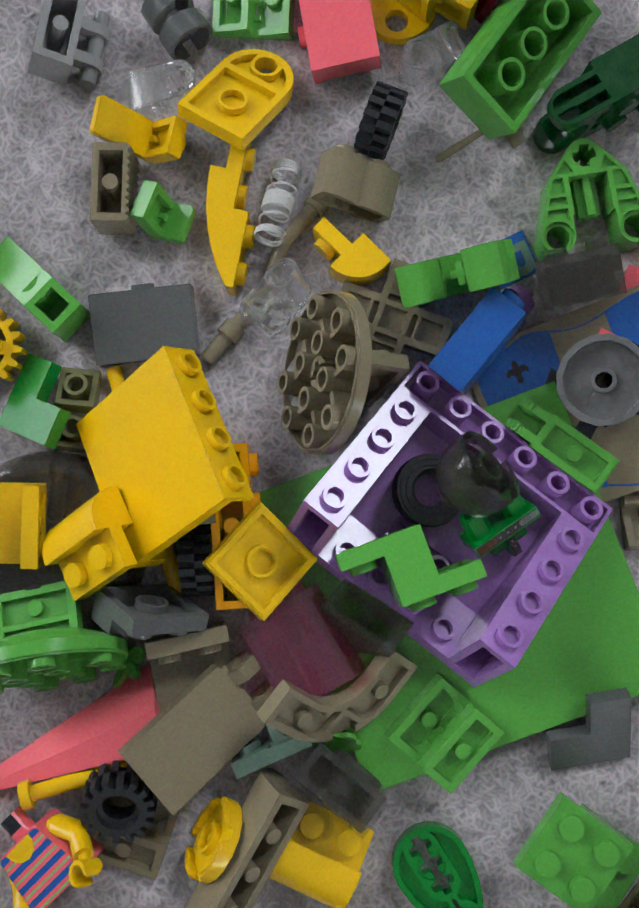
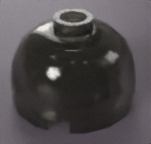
M467 431L462 436L453 440L443 450L436 466L439 495L442 501L448 507L455 508L465 515L476 518L488 517L505 509L514 502V499L520 493L517 477L507 459L500 464L492 454L498 448L490 440L477 432Z

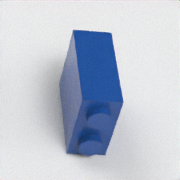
M492 287L428 366L459 392L466 395L526 323V312L523 308L525 303L507 288L501 293Z

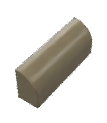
M262 768L241 805L242 827L240 838L229 864L216 881L209 884L198 881L184 908H252L310 805L280 772L273 768Z

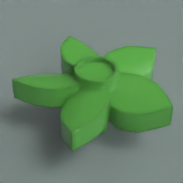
M127 642L129 655L124 661L125 667L114 670L117 672L114 676L113 687H120L127 676L135 680L141 679L138 664L142 663L145 659L146 651L144 647H133Z

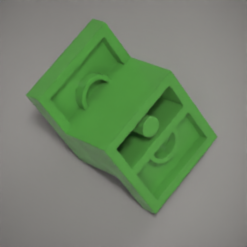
M420 524L334 554L339 570L343 572L349 569L352 576H357L377 568L375 559L379 558L395 603L402 607L407 606L408 609H412V612L436 604L435 596L447 592V594L453 593V596H458L478 588L476 580L487 577L481 559H464L437 569Z
M559 792L513 862L518 869L572 908H617L639 875V844L583 803L578 805L565 794Z

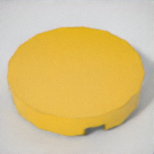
M222 796L221 799L216 797L209 801L200 812L191 835L196 836L193 847L188 845L185 851V869L189 878L209 884L216 881L226 869L235 852L242 827V808L237 801L226 796Z

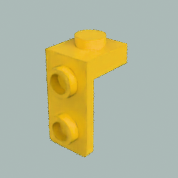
M101 95L96 98L89 131L92 135L106 142L128 143L136 157L148 163L160 164L180 159L186 146L185 134L188 121L177 115L152 121L117 101Z

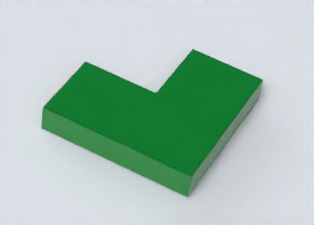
M28 354L1 414L0 426L55 450L71 413L47 403L62 366Z

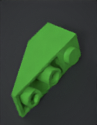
M9 236L4 239L0 244V283L53 334L67 342L90 318V312Z

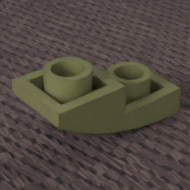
M68 367L61 368L54 404L56 407L71 413L55 450L86 453L76 424L99 404L102 376L100 371Z

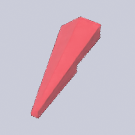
M146 666L140 670L141 679L128 678L120 687L113 688L0 764V790L15 787L19 782L28 779L32 783L98 767L104 763L110 764L116 760H124L118 753V750L160 712L151 666Z

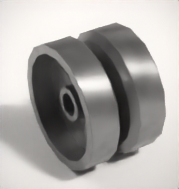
M611 333L591 335L575 343L562 357L556 373L557 393L565 409L578 420L595 426L617 425L632 418L639 411V347L628 338ZM602 372L605 374L609 373L612 376V384L608 388L598 387L596 384L598 374Z

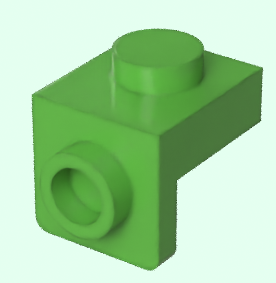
M144 180L138 195L134 199L130 216L151 238L183 244L195 218L196 210L190 205L175 203L158 182Z

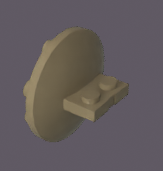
M326 290L318 295H312L302 315L293 318L290 325L291 341L287 352L285 371L280 373L277 382L278 392L283 394L282 427L289 429L292 439L303 452L313 455H330L340 449L351 436L361 416L363 407H371L385 394V391L391 385L398 382L410 370L408 355L390 353L388 350L383 349L372 350L368 319L363 306L354 295L339 290ZM294 359V372L287 371ZM287 395H293L292 403L289 401Z

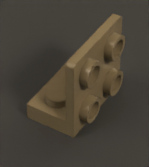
M225 622L207 625L206 630L191 631L185 636L167 634L145 639L144 646L147 661H150L160 711L210 665L214 664L220 668L223 664L226 665L232 660L229 647L230 639Z

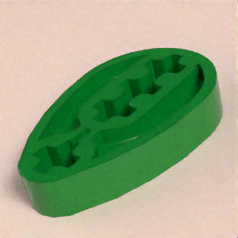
M423 821L408 827L398 837L392 852L393 873L399 888L412 905L416 908H456L453 901L455 899L459 906L463 908H483L480 880L473 860L462 839L452 828L440 822ZM418 836L421 841L428 838L429 841L426 843V848L431 857L438 855L441 857L437 860L440 872L444 876L451 874L448 878L449 886L443 889L441 885L433 887L432 885L436 881L432 870L429 867L423 870L420 868L424 864L421 853L418 850L410 851L413 847L412 839Z

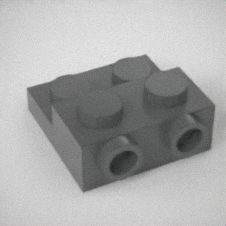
M168 584L103 587L95 592L91 619L105 633L120 638L130 636L141 640L150 639L152 635L170 634L185 636L191 631L206 630L209 617L208 613L187 597H183L179 591Z

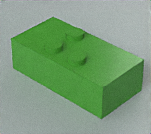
M501 0L445 75L439 86L489 140L515 134L602 12L593 0Z

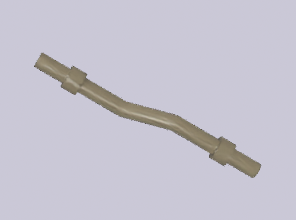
M311 194L303 202L305 207L284 230L286 232L284 243L273 247L259 288L232 319L227 318L217 329L219 334L200 355L211 366L231 343L235 345L245 334L243 329L273 295L292 244L316 217L321 218L330 208L312 199Z

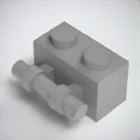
M44 0L27 73L66 86L71 68L74 66L82 72L80 84L85 88H95L97 77L102 75L104 61L101 59L104 45L109 44L111 31L108 25L110 16L106 12L96 11L94 20L83 17L87 0ZM79 35L86 37L89 41L87 52L76 48Z

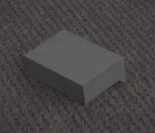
M154 283L132 285L131 290L88 295L96 366L104 367L146 362L162 346L191 349L195 351L196 356L201 355L194 287L190 283L154 287Z

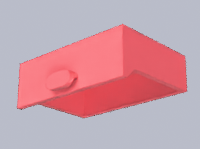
M299 0L303 22L302 26H297L301 49L307 47L315 84L382 68L370 0Z

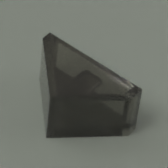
M346 578L321 607L323 615L353 652L390 657L414 623Z

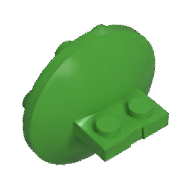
M65 581L42 585L41 588L28 591L23 589L0 594V694L4 693V688L34 687V692L59 688L58 675L59 680L73 679L74 684L97 680L96 666H99L100 671H112L125 667L124 661L129 655L127 641L104 632L83 629L80 600H73Z

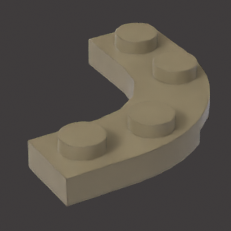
M386 643L363 674L350 687L338 694L325 697L312 695L282 679L256 714L264 724L299 741L310 743L333 741V734L350 727L356 732L374 720L391 703L418 666L410 658Z

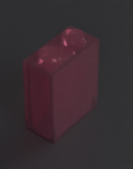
M302 583L295 585L283 599L284 602L279 604L265 621L259 620L250 612L248 616L251 621L239 628L273 690L284 679L309 694L321 697L356 678L365 668L317 583L307 589L303 587Z

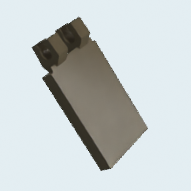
M242 650L228 664H223L220 668L214 664L210 665L118 750V753L173 816L265 727L256 713L277 685L265 680L249 695L240 684L249 681L262 668V665L251 653L248 655L246 651Z

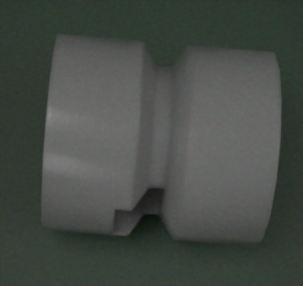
M145 0L142 4V16L153 32L159 35L160 42L173 60L184 61L190 57V54L183 46V43L191 39L198 51L210 41L213 33L212 27L200 10L195 8L193 0Z

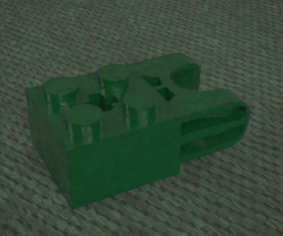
M639 34L589 61L580 77L554 92L547 104V114L540 118L533 132V141L540 151L547 154L559 153L568 148L574 140L586 138L603 128L607 133L611 132L628 119L627 114L636 109L639 113Z

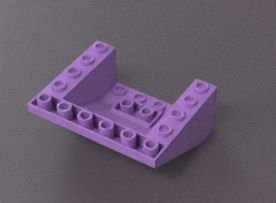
M419 361L304 499L287 528L317 558V563L475 688L516 668L613 509L528 446L529 444L467 396L459 392L423 362ZM422 454H437L451 460L461 471L466 483V498L461 511L450 522L437 527H421L436 568L440 569L464 559H481L487 577L476 580L478 588L458 596H453V593L447 594V592L435 596L436 604L412 612V609H408L407 606L402 607L395 603L379 558L375 559L377 568L357 576H352L349 569L343 572L339 570L334 554L415 525L407 521L394 504L392 497L393 480L398 469L409 459ZM423 475L416 481L414 487L415 496L421 504L435 506L443 497V486L436 477ZM503 484H507L514 488L522 498L534 504L541 516L525 527L528 534L518 540L522 549L519 555L514 557L505 549L496 556L489 552L482 558H479L460 539L459 535L463 533V529L458 516L475 506L483 510L485 516H488L497 509L490 498L492 492Z

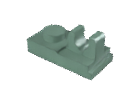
M266 725L271 740L268 739L262 743L258 737L250 740L232 758L231 767L236 778L239 779L313 746V743L299 741Z

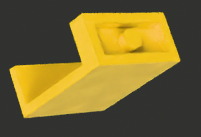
M0 482V564H20V569H38L44 565L42 545L46 536L47 483Z

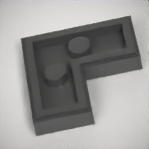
M626 687L586 694L585 725L546 731L547 757L551 771L630 757L631 695Z

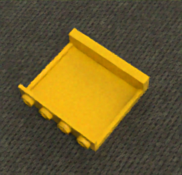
M162 346L76 424L99 491L107 487L117 486L133 521V524L123 530L138 563L132 568L160 565L168 559L165 551L168 546L232 501H250L254 498L246 472L242 468L232 444L231 435L225 427L216 405V399L202 371L201 362L196 356L195 351L191 349Z

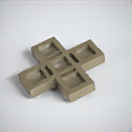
M394 258L381 294L344 281L341 291L354 295L366 313L371 333L372 350L383 349L388 350L390 353L401 354L403 347L434 358L447 343L454 324L453 320L418 308L419 305L403 308L394 269L409 265V263Z

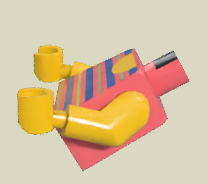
M19 806L0 824L17 842L1 858V866L8 875L12 890L13 908H47L70 884L74 888L91 886L93 884L91 876L99 875L102 870V861L97 856L104 850V847L87 832V825L83 826L80 819L65 815L58 809L52 808L35 823Z

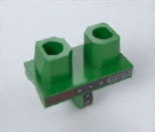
M503 484L493 491L490 496L497 509L488 516H485L483 510L477 506L467 509L458 516L463 529V533L459 537L466 547H470L479 558H482L489 552L496 556L505 549L514 557L519 555L522 549L518 540L528 534L525 527L541 516L534 504L522 498L511 486Z

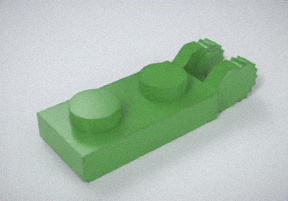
M522 398L518 404L519 408L526 415L543 423L541 428L535 435L519 421L508 418L503 425L528 443L531 449L584 486L591 493L596 494L620 461L556 414H549L529 399Z

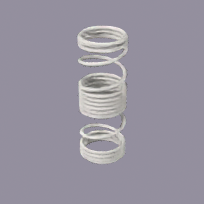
M278 159L274 161L271 169V184L266 188L261 205L263 213L259 215V225L256 226L254 231L256 240L266 246L277 247L284 243L286 232L273 224H261V217L265 214L270 219L280 223L290 220L289 216L295 202L292 194L297 192V188L293 184L298 183L302 175L300 165L291 159ZM278 170H291L297 175L293 176V180H289L290 182H285L281 180L284 178L280 177L283 175ZM272 176H274V178L277 179L278 181H277V182H273ZM275 184L290 185L295 191L288 192L278 188ZM275 218H287V220H278ZM258 231H265L269 235L280 237L281 240H267L260 236Z

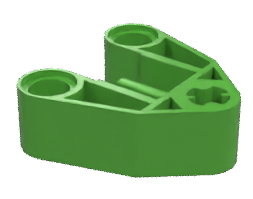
M579 138L569 145L541 191L534 238V252L542 262L547 264L560 262L574 247L577 240L574 222L575 211L577 221L582 220V222H587L601 216L596 183L603 220H606L611 245L621 252H631L639 247V191L627 168L589 138ZM574 157L580 158L577 163L574 161ZM582 160L585 162V166L579 165ZM624 225L632 226L636 230L637 238L629 236L625 232ZM547 236L558 238L562 249L550 247L546 240Z
M512 239L483 243L462 249L457 254L425 260L394 269L403 308L520 279Z

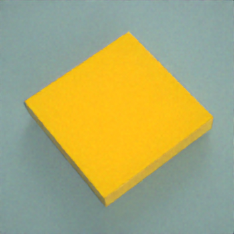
M258 502L202 564L259 620L265 621L317 561V558L262 502Z

